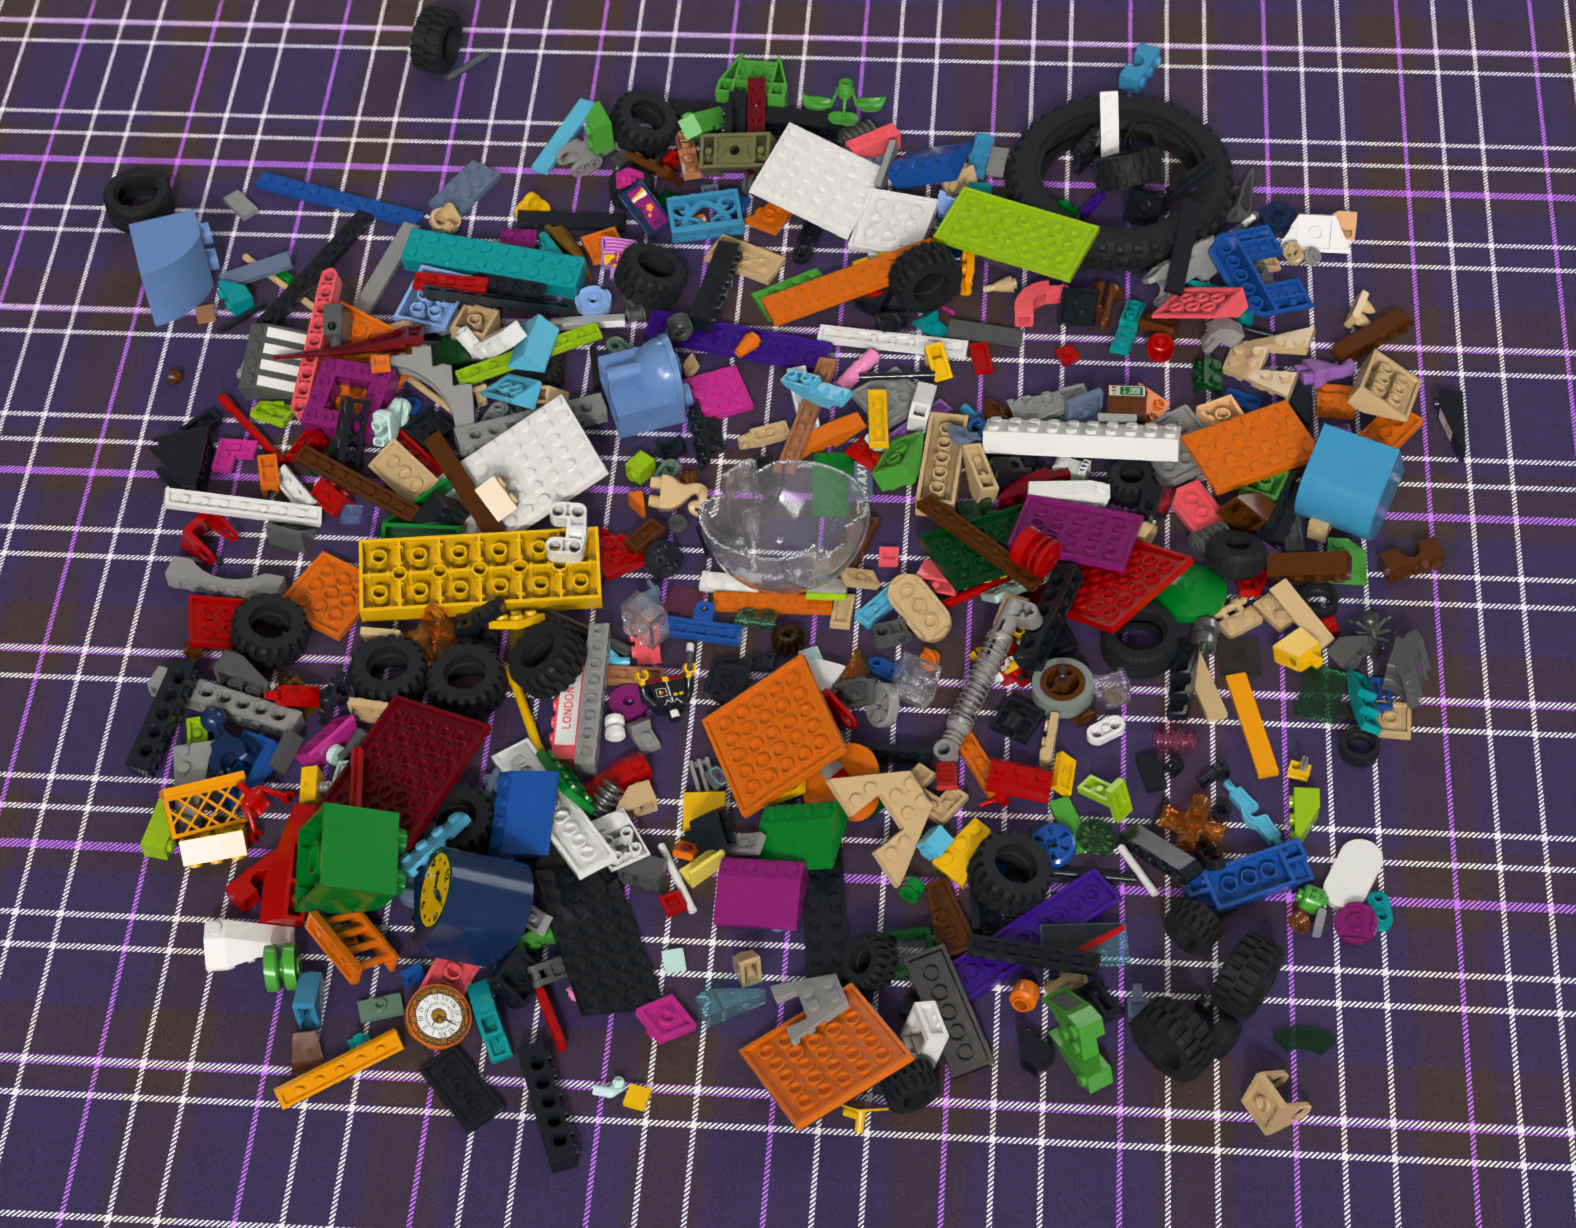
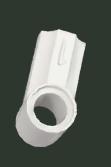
M467 325L463 326L454 336L466 349L472 362L479 361L480 359L472 347L479 343L480 340Z

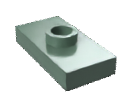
M401 993L357 1001L361 1024L405 1015Z

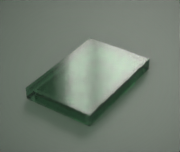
M1322 665L1319 668L1308 667L1294 714L1335 724L1347 684L1346 671Z

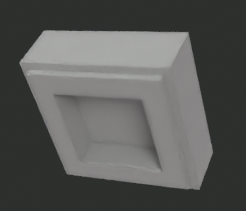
M1318 908L1312 937L1320 938L1322 935L1327 914L1324 908Z

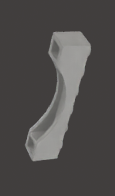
M173 556L165 572L169 586L193 592L208 593L213 596L218 595L250 600L251 596L256 594L261 596L262 593H268V595L276 593L282 597L287 591L285 577L265 573L247 579H225L203 571L192 559Z

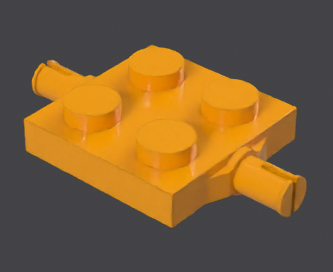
M962 250V263H959L963 273L960 295L968 296L972 294L975 254Z

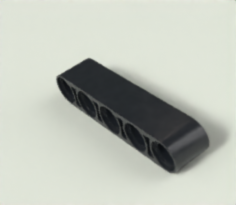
M1138 823L1119 835L1121 844H1124L1130 852L1182 885L1189 884L1203 874L1201 864L1194 857Z

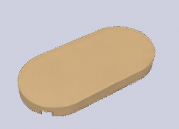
M905 573L896 576L888 586L887 597L891 606L901 618L906 620L908 627L920 640L932 643L945 638L952 626V619L946 607L918 575Z

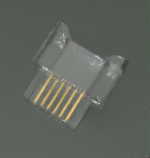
M1119 667L1116 672L1107 675H1092L1094 679V696L1097 702L1103 701L1106 710L1131 703V683L1123 667Z

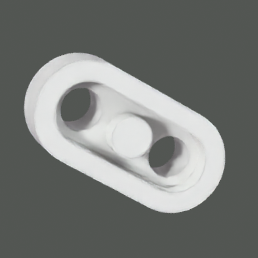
M1112 715L1089 726L1087 729L1088 742L1099 746L1121 736L1125 731L1124 719L1120 716Z

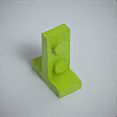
M1090 774L1077 786L1078 793L1109 807L1113 820L1118 823L1133 811L1126 782L1120 777L1110 784Z

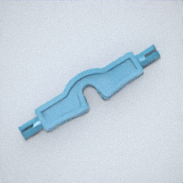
M1230 779L1226 780L1223 786L1229 791V799L1240 811L1243 822L1249 828L1257 831L1268 845L1274 844L1276 846L1282 844L1281 832L1275 827L1267 814L1257 817L1252 816L1258 811V803L1241 786L1236 788Z

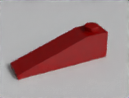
M634 751L614 760L583 786L586 788L585 792L595 801L592 793H601L597 787H605L603 779L615 783L626 791L628 786L639 781L649 779L650 784H653L652 770L645 756L638 751Z

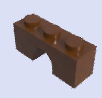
M1435 536L1417 541L1414 551L1415 556L1413 557L1405 556L1398 547L1381 552L1378 567L1387 582L1400 581L1403 578L1442 567L1445 552Z

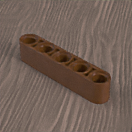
M1400 308L1394 309L1337 342L1332 347L1330 353L1340 363L1349 358L1354 362L1408 331L1413 325V319Z

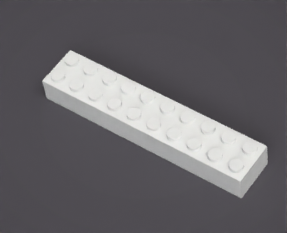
M995 416L987 419L983 429L984 453L1178 462L1181 451L1182 427H1178L1175 424L1157 426L1155 423L1138 425L1135 422L1118 424V422L1114 421L1107 422V424L1099 423L1098 421L1083 423L1078 420L1060 422L1058 419L1041 421L1038 418L1021 420L1018 417L1002 419Z

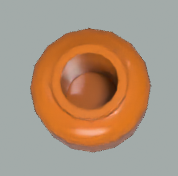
M1018 980L1014 983L1011 990L1009 1002L1019 1012L1032 1011L1039 1000L1040 989L1031 980Z

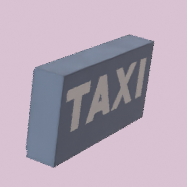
M854 461L852 464V495L871 499L873 496L872 471L857 461Z

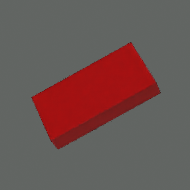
M988 343L969 344L974 375L993 374L994 369Z

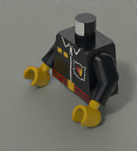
M694 662L692 663L691 671L687 670V663L683 664L682 669L686 673L685 677L683 674L648 679L649 673L644 669L642 670L643 678L641 679L639 672H635L633 677L639 682L638 690L641 702L650 710H653L658 717L668 715L671 723L680 721V713L685 711V707L690 703L694 692V677H692V673L696 670Z

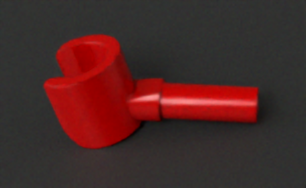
M996 793L992 799L980 802L979 806L981 808L998 802L1001 807H1004L1010 801L1006 794Z

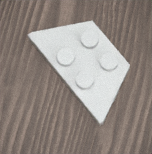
M1298 213L1280 243L1282 250L1286 244L1296 242L1303 252L1307 248L1313 247L1325 253H1351L1336 215Z

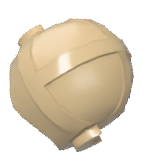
M448 202L443 207L434 209L431 212L429 223L434 232L452 235L458 231L462 219L454 204Z

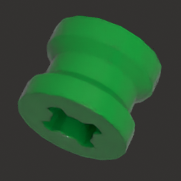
M908 876L905 880V886L899 889V895L909 903H916L919 900V894L924 892L925 885L918 878Z

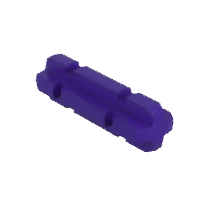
M1100 191L1097 192L1079 209L1080 217L1083 219L1087 218L1105 200V194Z

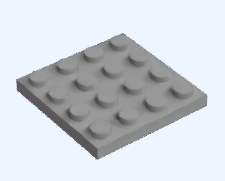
M1187 404L1149 422L1155 423L1157 426L1175 424L1178 427H1182L1181 436L1205 428V425ZM1182 442L1178 462L1145 460V463L1149 462L1151 467L1155 469L1156 484L1173 488L1202 473Z

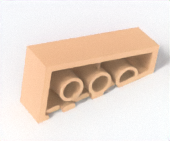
M1231 394L1196 406V416L1205 427L1244 414Z

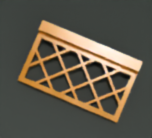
M244 770L158 791L160 800L162 799L171 839L174 840L248 822L247 817L240 819L233 814L238 805L241 806L244 794L242 793L238 800L228 794L231 788L236 786L237 782L246 779ZM212 791H218L223 794L218 805L208 799ZM195 795L203 799L198 810L188 804L191 797ZM226 797L236 803L231 812L221 807ZM176 800L183 804L178 814L170 810L169 801ZM205 802L216 807L211 817L201 812ZM185 807L196 812L190 822L180 816ZM218 810L228 815L224 823L220 824L213 819ZM198 814L208 820L204 828H198L193 824ZM178 819L188 825L184 833L176 834L174 825Z

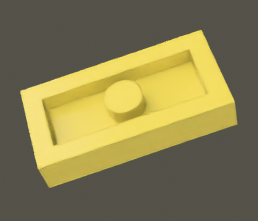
M722 849L719 851L707 850L679 870L681 877L694 888L719 870L722 857H725V852Z

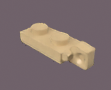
M786 420L752 428L745 435L737 437V444L739 449L743 450L787 440L790 429Z

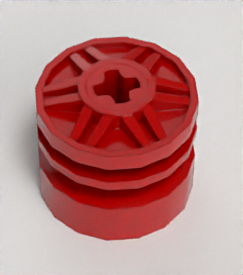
M1028 526L1016 538L1009 554V560L1021 569L1026 568L1027 572L1033 574L1036 578L1043 579L1056 565L1062 551V544L1051 536L1045 537V534L1036 527Z

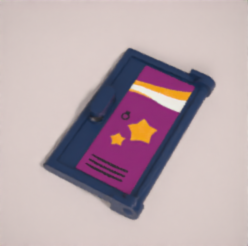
M642 178L638 179L633 186L617 196L649 239L665 227L670 226L667 212L644 184Z

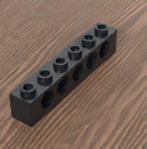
M1056 564L1036 605L1043 617L1042 625L1035 630H1025L1013 657L1021 671H1043L1084 579V575L1077 564Z
M173 656L126 760L125 766L131 773L153 779L155 773L159 771L160 762L163 755L168 751L171 737L175 735L177 724L185 713V706L193 695V688L201 677V669L196 662Z
M543 1041L517 1048L520 1065L552 1174L577 1167V1157H581L578 1144H573L571 1139L575 1137L572 1124L567 1125L566 1122L569 1114L566 1105L562 1106L560 1102L564 1098L561 1087H556L554 1082L558 1080L555 1067L550 1068L549 1062L552 1061L549 1048H544ZM537 1067H543L540 1070H534ZM542 1086H548L545 1089H540ZM547 1105H554L550 1108H546ZM553 1124H559L557 1127H551ZM559 1143H565L563 1146H556Z

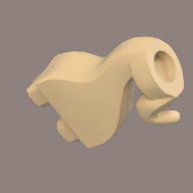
M662 474V477H651L650 488L660 489V496L649 495V507L658 508V511L670 512L681 507L693 495H697L698 500H693L688 504L689 512L698 517L699 514L695 509H706L708 493L706 486L700 483L683 484L673 476Z

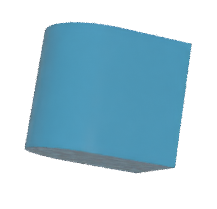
M1324 423L1299 485L1294 506L1295 514L1307 519H1311V517L1329 523L1332 528L1372 541L1385 520L1405 471L1401 451Z

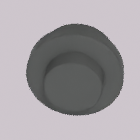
M680 514L671 516L668 521L669 530L675 533L683 532L688 525L687 520Z

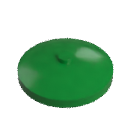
M1194 563L1150 602L1167 610L1176 622L1194 623L1197 618H1211L1221 611L1227 600V585L1225 580L1214 574L1209 567Z

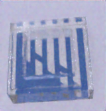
M345 505L342 509L341 524H361L363 506Z

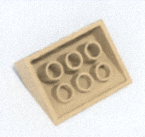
M1374 349L1362 363L1347 402L1354 409H1358L1362 413L1406 422L1422 380L1377 349Z

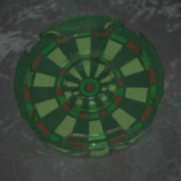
M1089 819L1088 821H1083L1076 831V839L1079 845L1086 852L1095 856L1103 857L1110 855L1118 844L1117 833L1115 832L1114 834L1112 827L1102 820Z

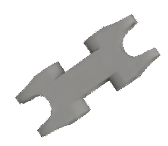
M575 138L557 153L556 162L559 165L574 162L571 168L572 175L574 177H581L598 169L603 162L602 157L614 150L594 155L592 150L587 148L586 140L582 142L580 139ZM614 142V148L617 151L622 150L618 147V143Z
M1214 235L1194 241L1185 284L1195 277L1197 281L1203 282L1218 272L1208 254L1209 247L1215 241ZM1170 259L1154 266L1142 279L1144 284L1154 282L1159 284V295L1153 301L1155 307H1160L1172 295L1163 292Z

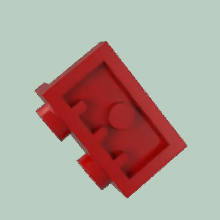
M320 429L304 430L285 454V457L288 459V462H294L293 458L304 444L323 453L330 442Z
M320 478L310 492L317 500V505L334 518L337 517L346 503L353 506L355 502L349 499L351 495L343 489L339 491L337 489L338 485Z

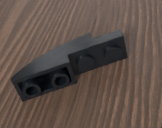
M1279 367L1275 371H1285V369ZM1298 377L1288 403L1309 432L1311 404L1308 393Z

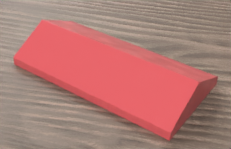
M435 958L418 990L428 985L442 984L456 989L465 996L467 992L466 986L471 985L480 966Z

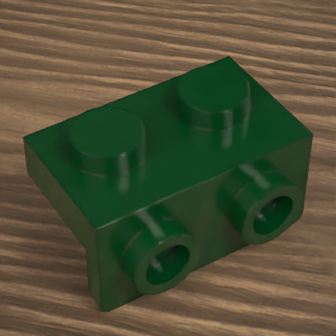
M1206 354L1194 362L1192 367L1194 393L1197 394L1202 388L1217 395L1223 392V362Z

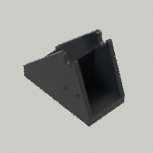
M200 426L152 438L153 442H158L159 444L149 446V452L159 461L160 465L164 466V468H157L155 470L156 474L169 488L207 492L212 471L211 467L216 453L209 426Z

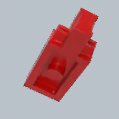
M275 686V691H264V700H275V705L284 707H319V686Z

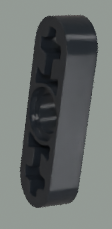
M1202 840L1192 845L1195 857L1207 871H1219L1226 867L1224 855L1211 841Z

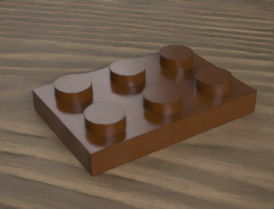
M627 151L624 158L637 165V167L642 166L644 170L648 169L651 174L680 188L684 183L679 178L680 175L674 172L673 169L666 165L662 166L651 158L647 159L636 151L634 154Z

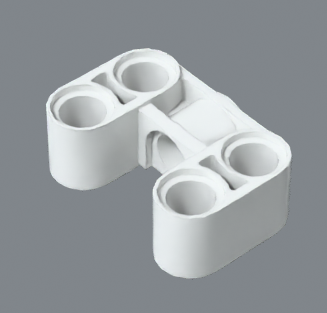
M554 502L549 507L550 522L556 527H566L565 537H551L546 541L547 558L552 562L578 563L583 560L585 553L588 521L587 509L582 503ZM558 548L557 551H552L551 549ZM578 549L579 551L572 552L571 550Z

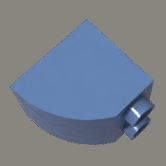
M192 209L128 224L155 326L175 321L193 311L195 307H198L207 298L214 287L211 271L220 269L215 247L206 250L204 248V245L213 243L208 222L198 224L195 211Z

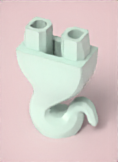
M396 397L388 408L379 409L373 413L371 425L375 432V437L373 438L375 446L384 447L393 438L397 439L399 429L408 422L409 414L411 413L412 407L407 399Z

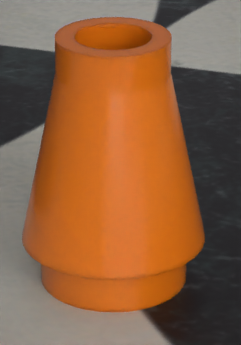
M752 331L746 333L734 349L735 355L742 358L758 348L761 339Z

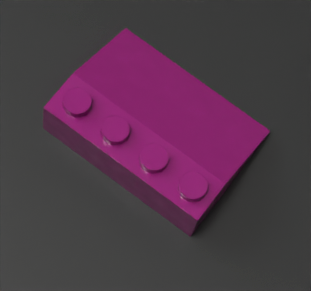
M722 857L717 878L713 924L718 926L797 931L810 877L805 862Z

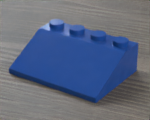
M969 141L909 151L891 162L886 175L895 190L956 181L973 146V142Z
M516 770L499 772L494 818L492 820L493 829L489 841L488 855L506 860L549 856L559 772Z

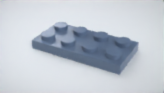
M472 160L429 201V207L437 209L449 202L454 204L459 215L462 217L501 179V173Z

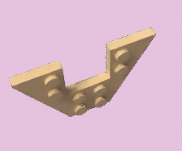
M1315 326L1238 343L1233 349L1230 348L1222 367L1223 374L1235 377V379L1241 382L1243 380L1251 383V386L1267 391L1271 395L1274 393L1280 395L1289 402L1298 379L1297 372L1263 370L1269 353L1307 355L1316 333Z
M910 771L826 780L825 782L848 817L856 814L877 796L880 798L900 830L874 850L872 854L893 887H900L915 851V845L919 841L932 808V804Z

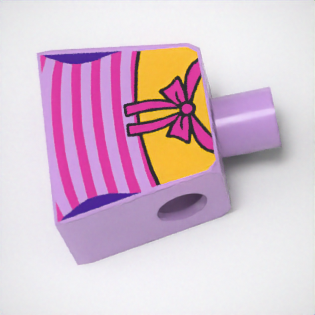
M601 237L602 269L610 270V280L614 281V270L624 249L636 243L637 240Z

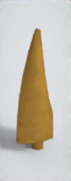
M547 224L544 227L549 237L563 254L584 257L580 247L565 226L552 227L550 224ZM588 267L586 279L592 283L593 279Z

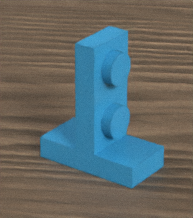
M976 132L967 163L974 165L977 180L983 181L994 135Z

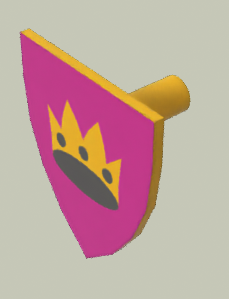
M850 1099L840 1105L844 1107L843 1116L856 1120L854 1129L856 1133H863L866 1112L889 1110V1107Z

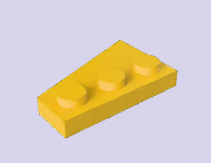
M975 817L954 838V841L944 853L932 861L933 866L964 890L967 884L968 874L966 870L969 860L981 841L991 834V829Z

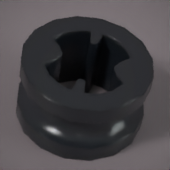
M1174 757L1166 763L1163 770L1165 773H1169L1171 778H1175L1183 771L1185 765L1179 762L1177 757Z
M1225 802L1215 803L1212 807V819L1217 823L1229 821L1231 807ZM1222 810L1225 812V814L1222 813V815L1218 814V811L1220 812Z

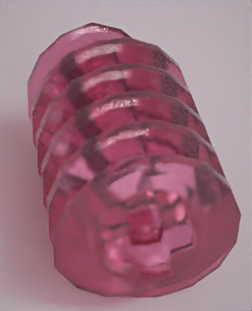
M1154 727L1153 749L1156 748L1158 754L1161 753L1162 748L1165 749L1166 754H1169L1171 748H1173L1174 754L1178 753L1179 748H1181L1183 754H1186L1187 749H1190L1191 754L1194 755L1196 750V730L1192 734L1191 728H1188L1186 734H1184L1183 729L1179 728L1176 734L1174 728H1171L1169 734H1167L1166 728H1162L1159 733L1157 727Z

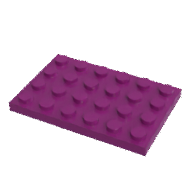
M1028 494L1007 543V550H1011L1016 538L1026 527L1034 526L1041 530L1045 537L1051 536L1054 540L1061 542L1062 551L1058 560L1125 573L1144 523V516Z

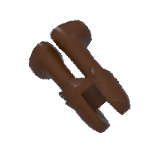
M1097 281L1092 283L1089 288H1098L1100 290L1095 322L1100 323V331L1105 332L1111 322L1113 304L1123 298L1124 290L1114 283H1109L1104 307H1102L1100 304L1106 291L1105 282ZM1087 326L1090 330L1094 328L1093 326Z

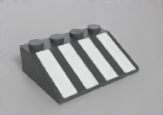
M251 324L238 387L246 400L293 398L302 358L274 360L273 355L303 352L307 331L273 324Z

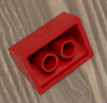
M991 756L985 791L1002 793L1007 796L1047 804L1054 771L1053 769Z

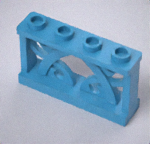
M738 189L709 191L699 194L692 193L666 198L673 244L719 238L722 234L728 236L744 234V221ZM729 203H734V206L730 210L726 211V209L729 207ZM703 207L717 213L708 223H703L700 219L693 217ZM674 210H679V213L685 216L676 215ZM736 212L737 219H732L730 214ZM674 219L682 221L681 226L675 227Z

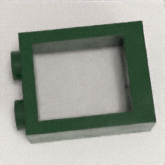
M930 926L878 932V936L888 938L889 941L895 944L894 948L898 950L899 962H897V966H899V969L895 972L896 977L894 980L910 978L903 963V958L936 946L935 934L931 935Z

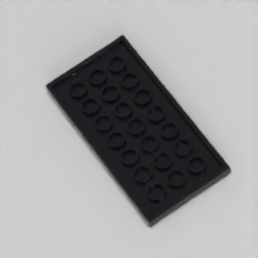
M606 866L579 880L571 868L534 870L532 874L533 881L544 912L553 917L549 926L582 1017L634 1012L636 1008L663 998L615 871L611 872Z

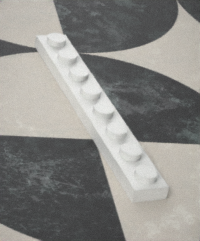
M820 324L817 340L830 342L833 345L924 355V346L942 341L947 358L965 360L969 343L966 340Z
M167 487L164 491L165 509L320 527L322 524V507Z

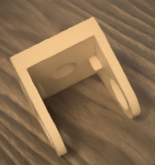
M1286 1070L1257 1073L1241 1099V1102L1265 1136L1271 1135L1299 1121L1311 1110L1309 1102L1286 1103L1276 1090L1288 1079L1289 1075ZM1281 1077L1277 1082L1272 1084V1082L1275 1079ZM1303 1109L1299 1114L1294 1116L1296 1112Z

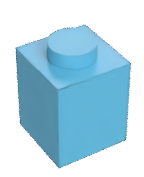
M940 824L930 828L915 846L920 850L923 857L931 861L940 857L954 839Z

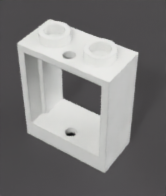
M935 1000L914 1002L900 1037L910 1052L914 1051L912 1053L914 1059H927L931 1062L933 1068L937 1064L949 1035Z

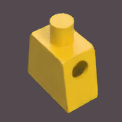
M1299 627L1272 646L1274 661L1295 671L1303 672L1310 666L1319 668L1323 664L1319 642L1302 627Z

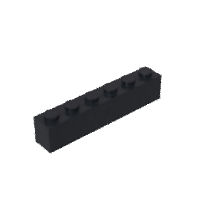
M718 241L689 314L694 330L712 333L713 327L717 326L718 314L723 311V301L728 298V288L732 287L733 276L737 274L738 263H741L743 258V252L740 251V243Z

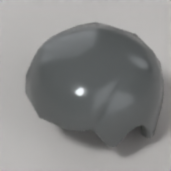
M675 313L667 320L668 328H665V331L671 341L679 343L690 338L694 331V325L686 313Z

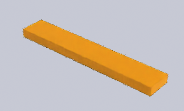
M1246 672L1226 675L1225 681L1258 779L1278 776L1279 770Z
M393 1028L273 1090L281 1108L284 1110L403 1050L404 1047L396 1029Z

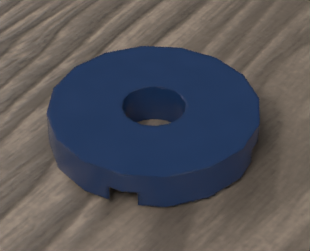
M1280 201L1270 202L1267 206L1264 205L1260 211L1261 224H1268L1271 231L1275 232L1289 230L1297 217L1294 208L1292 209L1289 204Z

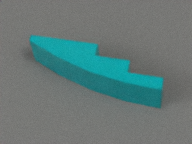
M1348 669L1346 672L1347 686L1355 719L1361 730L1378 736L1382 730L1376 719L1380 711L1374 703L1378 694L1366 675Z

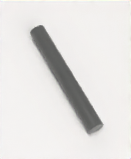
M487 51L447 74L445 79L448 82L488 59L490 57Z

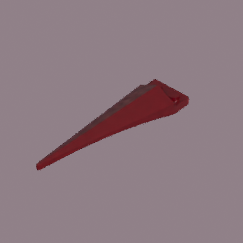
M425 325L404 326L356 342L317 350L276 354L273 357L274 360L404 352L407 351V344L419 346L421 343H424Z

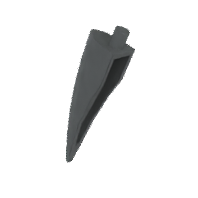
M1253 167L1234 195L1230 212L1226 215L1228 222H1240L1250 215L1255 172Z

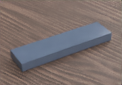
M285 251L219 274L220 281L246 285L292 269L293 266L289 252Z

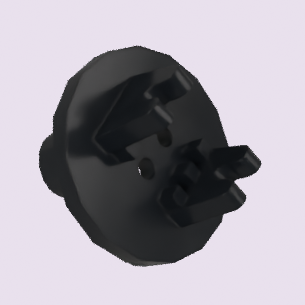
M661 539L654 541L643 553L645 567L656 579L673 577L682 566L683 557L681 551L675 543L669 540Z

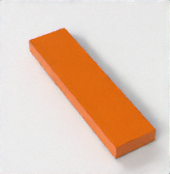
M971 731L970 734L964 737L958 752L989 800L996 794L985 791L990 760Z

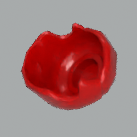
M1157 332L1149 337L1146 344L1149 359L1156 363H1164L1171 359L1174 354L1175 344L1169 334Z

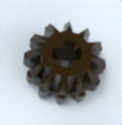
M791 622L788 625L782 623L781 627H775L774 632L771 634L773 649H776L778 654L784 653L785 657L788 653L794 656L795 651H801L802 646L805 644L803 630L800 629L798 624L792 626Z

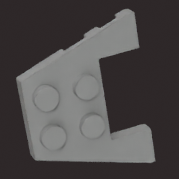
M836 973L770 986L777 1005L799 996L807 1019L786 1028L793 1047L798 1045L800 1038L807 1033L810 1036L816 1032L815 1028L824 1021L828 1023L850 1007Z

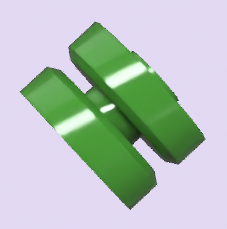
M296 942L285 943L282 951H280L276 944L264 946L263 970L268 993L280 992L283 988V982L288 991H296L301 973V960Z

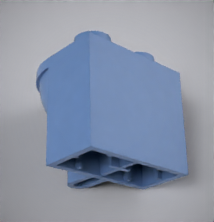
M666 333L658 334L657 337L648 340L642 346L597 357L599 379L620 439L686 422L685 406L693 405V397L688 382L682 383L681 375L683 372L678 354L674 353Z

